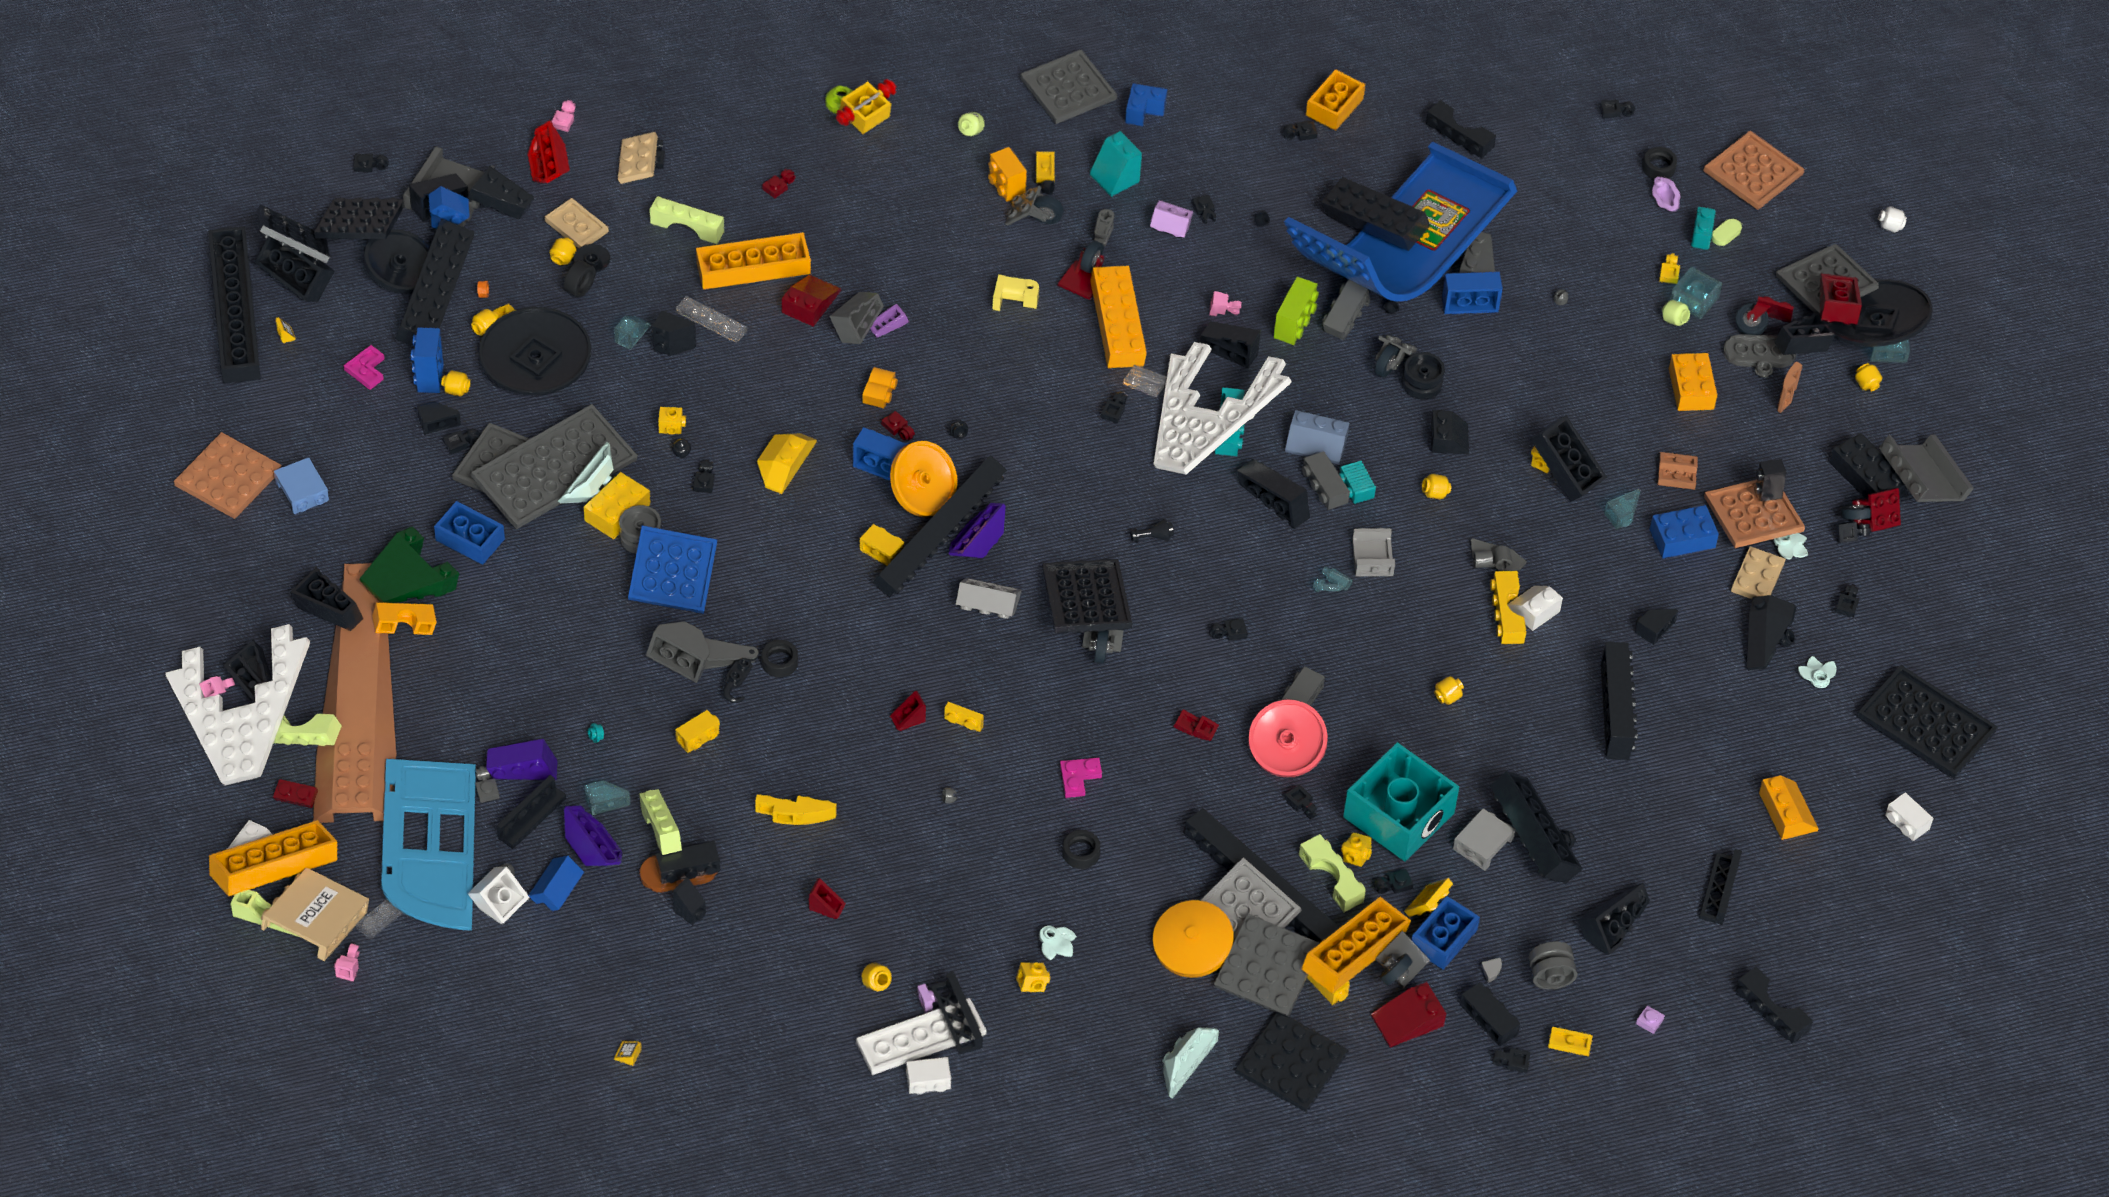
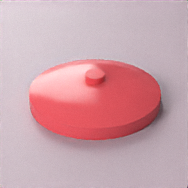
M1281 700L1269 704L1254 718L1249 731V745L1256 762L1267 772L1280 777H1296L1311 771L1321 761L1327 748L1328 736L1322 717L1308 704L1296 700Z

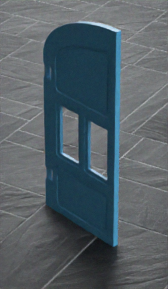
M386 759L381 887L385 897L397 909L415 919L446 928L472 930L473 900L468 893L473 889L476 764ZM390 785H395V792L390 791ZM404 812L428 813L427 850L403 849ZM440 814L464 815L463 852L439 851ZM387 867H392V874H387Z

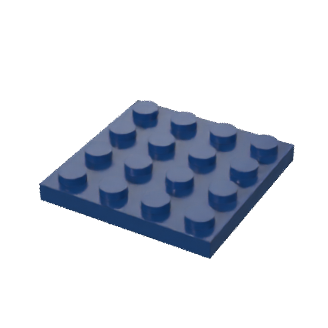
M642 526L628 600L704 614L717 540Z

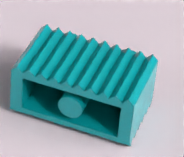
M1698 207L1692 247L1709 249L1715 218L1714 209Z
M1362 461L1340 466L1339 475L1349 489V498L1352 499L1354 504L1375 497L1376 486Z

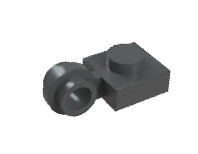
M479 766V769H475L478 781H482L476 782L475 786L480 803L500 799L495 778L489 779L490 775L486 767Z

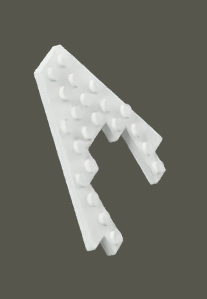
M1194 342L1186 356L1171 354L1154 458L1155 467L1176 473L1188 474L1242 425L1254 418L1258 411L1292 382L1289 377L1280 375L1286 365L1285 361L1268 357L1243 400L1227 397L1218 412L1194 407L1200 394L1198 391L1188 389L1212 350L1210 346Z
M289 624L271 629L273 681L255 685V703L223 711V701L219 694L204 698L199 685L204 682L203 649L201 647L182 651V669L166 672L170 685L221 783L224 785L261 777L310 644V640L307 637L293 640V628Z

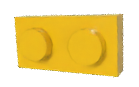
M1036 152V183H1042L1045 180L1054 181V152Z
M947 702L944 719L951 723L965 726L970 730L980 732L983 728L984 715Z
M1552 1027L1548 1048L1589 1056L1593 1035Z

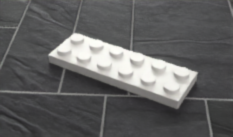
M966 999L982 1036L986 1035V1029L971 999ZM952 1005L945 1008L946 1012L955 1014L957 1010ZM939 1009L856 1038V1043L872 1075L955 1046ZM954 1021L952 1025L953 1028L960 1031L964 1027L963 1023ZM962 1037L960 1044L969 1041V1039Z

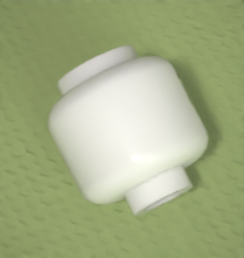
M1890 206L1884 211L1882 210L1878 217L1880 226L1891 232L1902 230L1906 223L1904 212Z

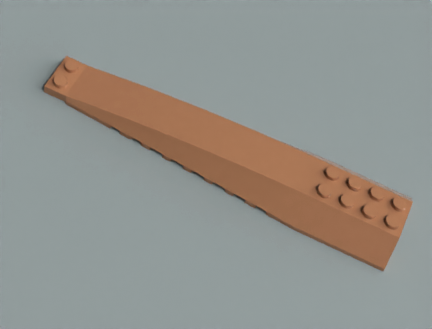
M372 563L344 564V580L341 591H344L356 602L364 619L352 631L337 625L335 628L323 714H334L342 727L334 745H318L315 787L318 789L314 801V821L318 820L320 823L334 822V813L373 812L374 821H383L386 759H396L397 756L388 633H375L372 614L376 603L381 602L360 582V577ZM390 785L391 792H395V785Z

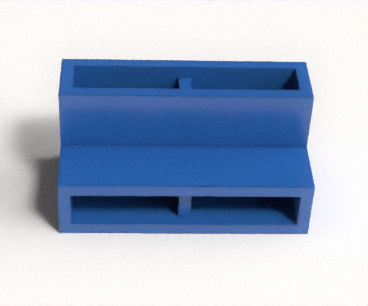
M568 855L553 858L528 896L536 904L544 903L551 911L559 910L584 871Z

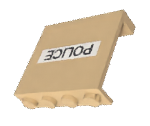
M306 868L301 874L298 873L294 882L291 885H287L283 894L280 897H276L272 906L263 912L261 929L265 930L272 922L319 946L317 958L325 961L365 916L369 899Z

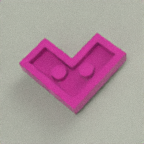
M370 345L346 363L344 370L371 390L384 380L383 374L374 368L384 360V354Z
M1099 758L1060 761L1065 798L1085 796L1083 780L1102 778Z

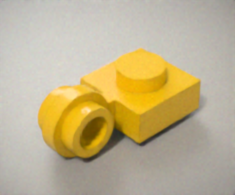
M1675 253L1667 254L1666 263H1662L1660 282L1678 284L1680 265H1677L1678 256Z

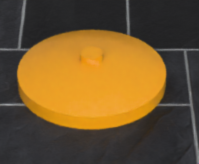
M928 441L910 443L896 454L891 466L890 481L897 501L905 510L913 515L920 517L934 516L957 491V474L951 458L940 446Z
M1199 900L1184 901L1169 908L1159 918L1153 932V946L1157 958L1170 972L1183 977H1202L1213 973L1224 964L1234 944L1233 928L1227 915L1217 906Z

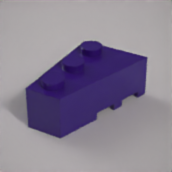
M544 739L488 749L486 769L493 779L545 780L548 776L552 775L557 780L558 760Z

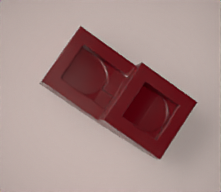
M1183 709L1173 727L1191 736L1211 741L1219 724L1203 715L1201 718H1198Z

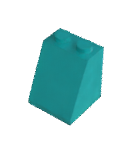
M1119 131L1105 139L1090 171V176L1112 197L1140 182L1142 152Z

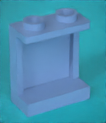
M309 457L274 471L275 482L278 488L281 487L291 503L294 514L329 501L328 489Z

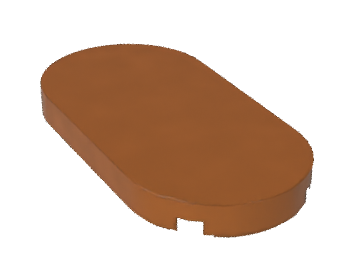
M656 855L645 860L640 868L642 884L655 892L674 890L683 881L678 880L674 883L661 884L656 866ZM718 872L712 875L697 876L690 879L694 886L704 884L713 880Z

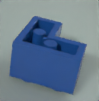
M1132 84L1126 108L1125 123L1143 126L1146 114L1163 116L1167 101V89Z
M442 186L429 194L431 225L433 228L437 229L441 218L459 225L470 217L469 200Z

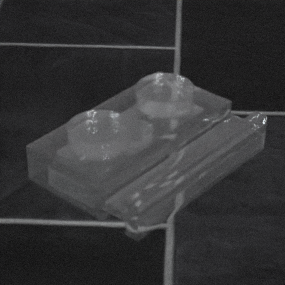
M1134 365L1133 369L1124 378L1123 385L1157 397L1164 388L1167 377Z

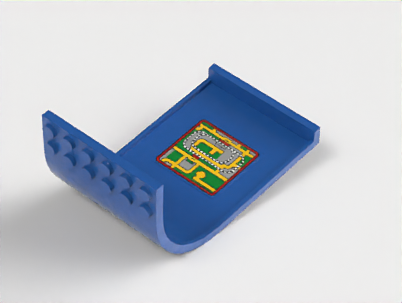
M1432 142L1428 146L1431 154L1391 197L1424 211L1430 223V227L1409 251L1363 231L1350 243L1344 245L1290 217L1284 223L1288 234L1293 240V245L1306 258L1389 300L1407 301L1423 294L1444 275L1514 196L1517 189L1512 179Z

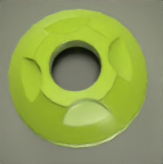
M844 86L831 89L825 99L827 108L834 113L840 110L841 99L845 96H838L837 93L842 91L848 95L853 91L852 89Z

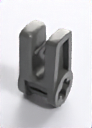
M1109 209L1099 212L1094 232V240L1101 242L1104 246L1107 245L1114 229V213Z

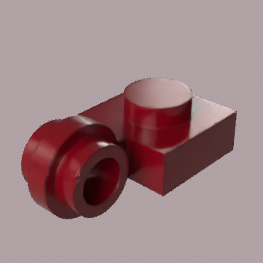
M785 169L780 175L781 179L776 175L762 184V189L774 199L788 190L786 183L791 184L795 180L796 176L792 170Z
M896 411L882 419L881 425L893 436L899 433L902 440L909 441L915 435L913 428L908 426V422Z

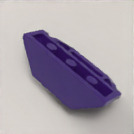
M990 503L986 506L985 510L973 517L949 545L950 556L985 557L1004 533L1005 504Z
M581 805L566 806L564 809L565 838L585 866L620 865L622 851L603 824L594 816L585 812Z

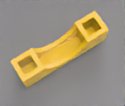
M1495 571L1494 579L1490 580V589L1494 591L1492 603L1493 606H1496L1494 617L1495 621H1498L1499 624L1497 625V636H1500L1501 644H1524L1525 619L1523 616L1511 611L1507 605L1508 602L1518 597L1520 587L1518 571Z

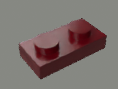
M279 779L273 798L277 801L312 808L318 789L313 786Z

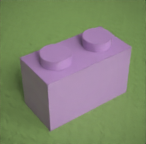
M1159 200L1155 207L1150 227L1158 231L1171 233L1176 237L1184 238L1189 229L1193 211Z

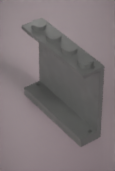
M435 147L412 183L456 173L468 186L469 193L484 172L444 159L442 148ZM408 187L403 195L404 208L412 210ZM469 201L470 217L461 222L460 226L464 227L466 222L470 221L473 211L479 207V202Z
M1888 435L1879 447L1917 502L1964 501L1974 489L1936 435H1930L1923 445H1897L1892 436Z

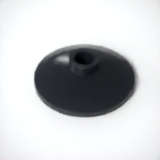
M597 244L584 245L575 252L574 263L584 261L593 266L597 273L609 265L610 253L606 248Z

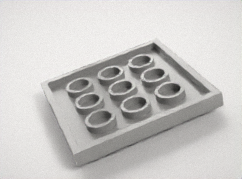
M1242 858L1200 900L1217 906L1227 915L1233 928L1234 942L1247 914L1285 928L1301 911V908L1245 858Z

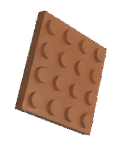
M1749 131L1704 167V172L1759 210L1803 175L1804 168Z
M221 432L174 480V484L176 487L235 519L275 478L274 471L282 468V465Z
M1757 480L1705 492L1704 498L1734 548L1804 532L1805 525L1784 492L1782 499L1760 501L1758 494L1754 492V483Z

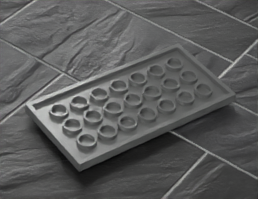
M591 404L471 472V477L511 524L518 529L562 504L558 500L606 442L610 444L613 471L610 475L635 462L638 455Z

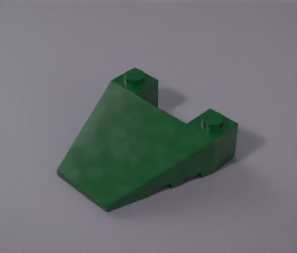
M412 526L396 533L360 577V582L381 603H397L407 601V598L417 597L418 600L424 599V596L427 595L439 597L456 590L459 572L448 561L432 568L420 556L424 537Z

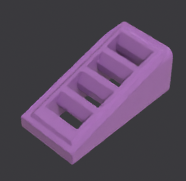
M895 304L876 318L870 330L878 338L907 324L909 320L901 308ZM878 325L880 329L877 330L874 326Z

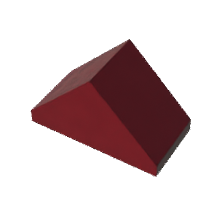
M914 691L890 715L898 731L926 722V705L918 691Z
M818 878L809 893V910L838 919L846 903L823 880Z

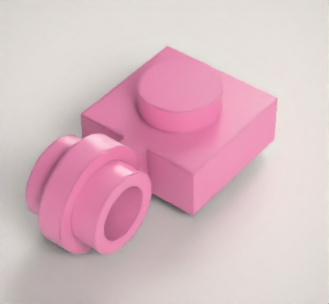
M570 100L564 101L562 111H556L551 121L556 129L569 131L574 121L575 103Z

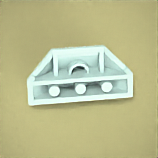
M608 442L601 446L558 500L559 503L587 502L601 491L599 487L602 484L605 486L612 478L610 474L613 471V463Z
M1196 1028L1189 1031L1183 1038L1180 1037L1176 1041L1173 1051L1165 1055L1163 1059V1073L1169 1097L1173 1098L1217 1043L1219 1030L1216 1028Z

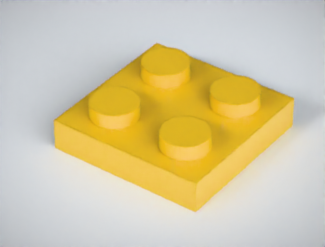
M1449 878L1426 885L1404 912L1409 917L1414 915L1420 916L1426 911L1432 912L1438 906L1437 902L1448 895V889L1453 883Z

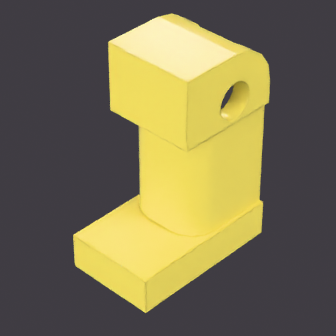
M998 275L993 296V310L1000 311L1002 299L1022 301L1023 307L1037 309L1039 284L1030 279Z

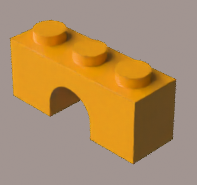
M376 603L372 614L375 633L394 634L398 622H405L412 627L413 634L432 635L436 625L433 604Z

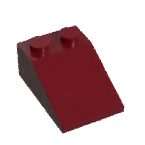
M1821 273V320L1857 324L1862 307L1857 278Z
M808 275L792 285L782 297V313L814 327L841 292V288Z
M1428 982L1406 990L1371 1013V1017L1388 1046L1393 1047L1444 1027L1446 1012Z

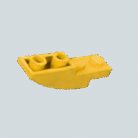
M757 794L755 800L756 812L773 815V822L792 825L814 824L834 819L837 815L836 803L827 800H817L811 797L798 796L796 802L788 799H778L769 795Z

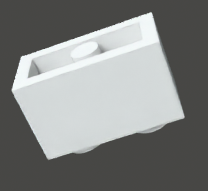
M1907 793L1902 794L1891 802L1885 814L1888 820L1894 823L1912 841L1927 832L1933 821V817Z
M948 1057L907 1062L906 1074L909 1094H922L929 1091L942 1092L951 1089Z

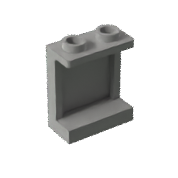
M1360 528L1353 530L1352 545L1355 576L1394 575L1395 559L1392 556V531L1390 528Z
M1482 809L1455 838L1453 850L1485 871L1490 866L1491 859L1507 841L1509 843L1513 841L1515 830L1510 824L1504 823L1493 813Z

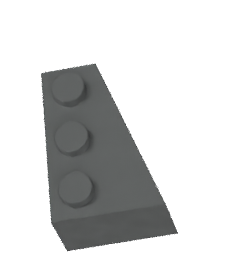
M1481 232L1468 246L1460 273L1495 272L1491 234Z
M1349 279L1346 284L1341 286L1338 299H1334L1329 315L1326 314L1322 321L1324 332L1342 340L1346 338L1354 327L1356 317H1361L1363 306L1370 304L1369 290Z
M858 292L830 315L842 343H862L884 307L878 293Z

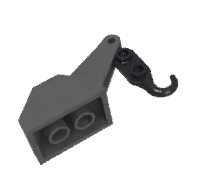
M684 621L658 625L653 633L646 656L695 683L699 681L704 669L733 665L726 675L723 695L729 702L740 703L745 697L734 698L730 692L744 682L752 669V663L757 659L758 650L753 646L704 638L702 630Z

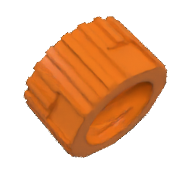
M488 281L478 282V297H489Z

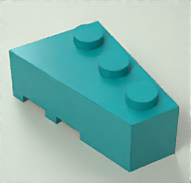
M1222 387L1220 408L1227 397L1243 400L1245 390ZM1244 425L1215 449V454L1237 456L1238 449H1242L1243 438H1239V436L1244 434Z

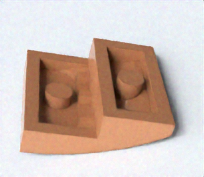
M1797 361L1789 369L1784 379L1777 411L1779 413L1791 404L1794 391L1797 389L1802 365Z
M1660 452L1658 485L1695 490L1698 457Z

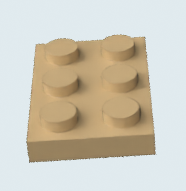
M655 132L622 139L618 173L620 184L654 176L658 139Z
M573 198L545 216V222L565 238L571 239L577 248L592 244L609 232L608 227Z
M1750 546L1731 592L1750 599L1771 595L1786 559Z

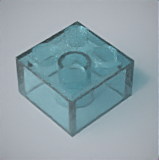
M1691 266L1674 286L1670 301L1676 300L1686 304L1690 314L1702 319L1720 297L1723 283Z

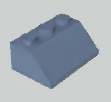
M1295 410L1285 452L1308 457L1324 451L1331 463L1340 464L1350 423Z

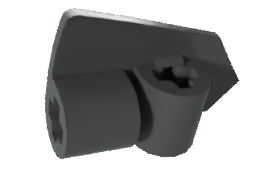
M1474 538L1471 539L1474 568L1496 567L1500 571H1518L1527 563L1513 549Z

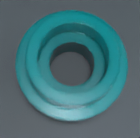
M592 723L590 728H588V737L594 743H598L604 738L601 724Z

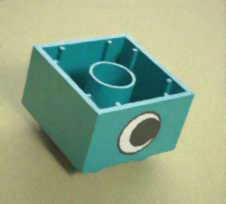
M1397 742L1347 790L1344 818L1406 862L1454 815L1460 786Z

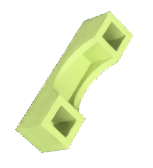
M658 196L650 208L651 224L668 228L673 223H681L692 228L699 235L700 239L715 244L719 242L724 233V217Z
M316 714L309 722L300 726H291L283 715L274 743L286 745H334L342 726L334 714Z
M659 789L640 793L643 817L647 824H652L657 845L662 855L681 851L679 829Z
M1319 834L1300 844L1299 856L1310 870H1325L1331 873L1337 880L1333 899L1343 912L1364 902L1365 887L1355 879L1352 870L1343 864L1342 858L1332 850L1328 840H1324Z
M251 890L235 894L231 901L234 917L262 925L261 917L263 912L272 906L257 892ZM272 922L269 928L295 935Z

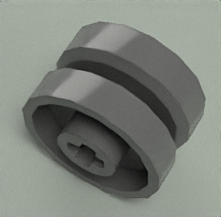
M632 506L620 516L621 544L627 551L633 554H637L642 526L658 529L662 527L659 513L649 506Z
M1558 941L1547 942L1535 947L1529 953L1533 982L1537 987L1548 990L1559 989L1571 984L1577 978L1574 954L1570 945Z

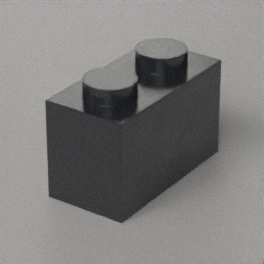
M1782 459L1759 462V469L1756 470L1757 482L1754 483V492L1758 494L1760 501L1783 498L1787 472Z

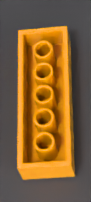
M804 232L696 248V263L703 289L811 274V259Z
M1129 266L1093 268L1091 286L1107 367L1144 366L1147 352Z
M317 820L209 855V875L228 896L235 895L301 873L306 868L313 869L337 861V840Z
M1379 897L1308 952L1302 970L1333 994L1376 960L1375 958L1401 931L1406 934L1411 920L1383 898Z

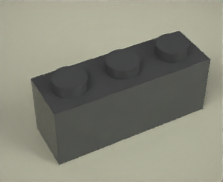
M1323 451L1304 458L1302 466L1303 475L1308 477L1312 489L1316 490L1319 495L1320 502L1325 504L1328 510L1347 504L1350 491L1326 453Z
M1304 666L1301 672L1296 673L1293 684L1291 686L1288 685L1285 689L1284 697L1278 699V701L1296 700L1311 706L1324 687L1325 676Z

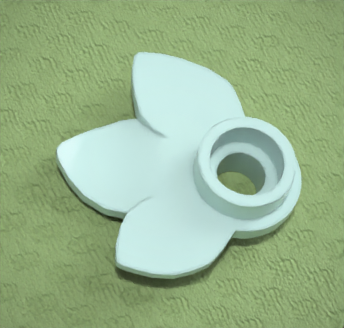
M1799 533L1774 539V543L1778 546L1779 554L1790 560L1793 556L1801 558L1808 555V551L1802 545L1807 537Z
M1813 656L1809 659L1807 666L1798 667L1800 675L1804 679L1811 681L1817 688L1827 687L1830 678L1836 674L1834 661L1823 665Z
M1045 926L1041 929L1039 938L1042 942L1041 950L1045 957L1052 960L1056 953L1066 957L1073 955L1071 941L1076 938L1074 932L1065 927L1056 929L1052 926Z

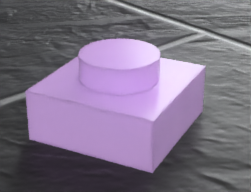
M926 984L918 986V998L924 1012L933 1011V1002H935L933 992L931 990L928 991Z
M1647 1006L1637 1019L1636 1024L1654 1034L1663 1022L1665 1015Z

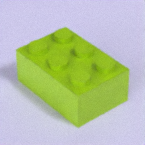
M1296 277L1276 314L1275 339L1292 345L1295 344L1297 339H1301L1304 326H1308L1310 315L1314 314L1317 308L1315 303L1319 294L1316 291L1317 283Z

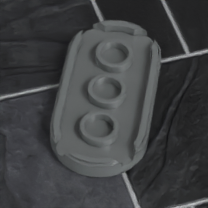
M1733 335L1729 340H1726L1723 348V354L1730 363L1744 367H1756L1760 361H1768L1773 368H1783L1791 365L1796 358V354L1783 355L1775 345L1777 336Z

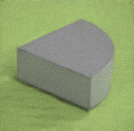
M1501 958L1481 962V968L1487 982L1495 980L1500 973L1502 966Z

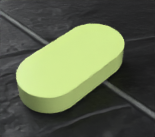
M1735 219L1725 221L1713 231V243L1719 246L1727 245L1741 233V223Z

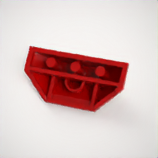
M551 121L536 128L535 136L528 152L532 180L538 183H549L570 171L566 147Z

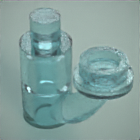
M1324 567L1322 573L1327 576V580L1334 584H1325L1324 579L1318 578L1313 584V588L1316 592L1321 590L1346 591L1351 586L1353 580L1335 568L1329 569Z

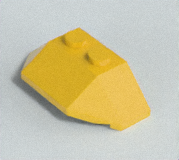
M801 433L774 435L757 460L765 488L782 494L817 440Z

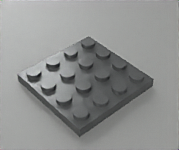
M1082 50L1021 73L1020 77L1056 124L1117 99L1115 91Z
M1837 244L1776 271V277L1813 312L1818 311L1819 314L1821 273L1857 278L1860 297L1877 290L1879 283Z
M489 423L453 473V480L484 492L472 479L471 472L526 442L529 438Z
M1247 914L1214 983V987L1289 1017L1308 977V974L1302 970L1307 953L1320 943Z

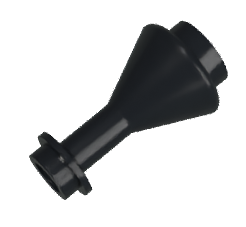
M1162 519L1147 530L1137 531L1134 528L1130 531L1132 542L1135 541L1136 543L1139 542L1140 538L1145 537L1169 541L1170 537L1174 536V529L1171 521L1167 522L1166 519Z

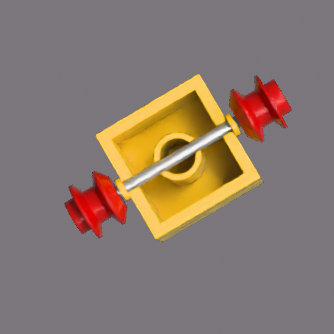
M885 79L883 84L879 83L877 85V91L869 82H866L841 99L840 110L836 112L837 121L844 126L849 125L850 121L862 134L866 133L890 117L891 103L887 99L890 97V94L894 95L896 93V85L893 81Z

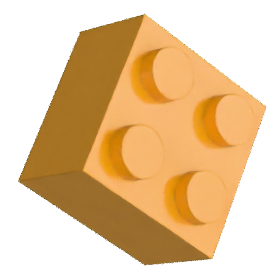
M1010 147L990 154V174L988 178L990 183L994 184L997 188L998 194L1003 196L1006 202L1013 200L1015 196L1025 193L1027 170Z

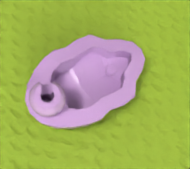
M1655 178L1653 196L1657 200L1658 205L1671 212L1677 211L1681 196L1675 184L1667 178Z

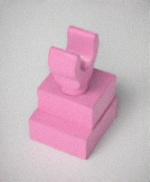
M1214 291L1210 302L1209 315L1217 316V313L1225 315L1226 310L1235 315L1239 314V309H1241L1240 301L1228 303V294Z
M215 676L199 685L204 698L225 693V689L234 686L235 683L233 678L222 681L221 677Z
M350 944L347 956L341 955L340 959H337L335 963L336 977L354 981L359 968L357 959L360 951H357L359 945Z

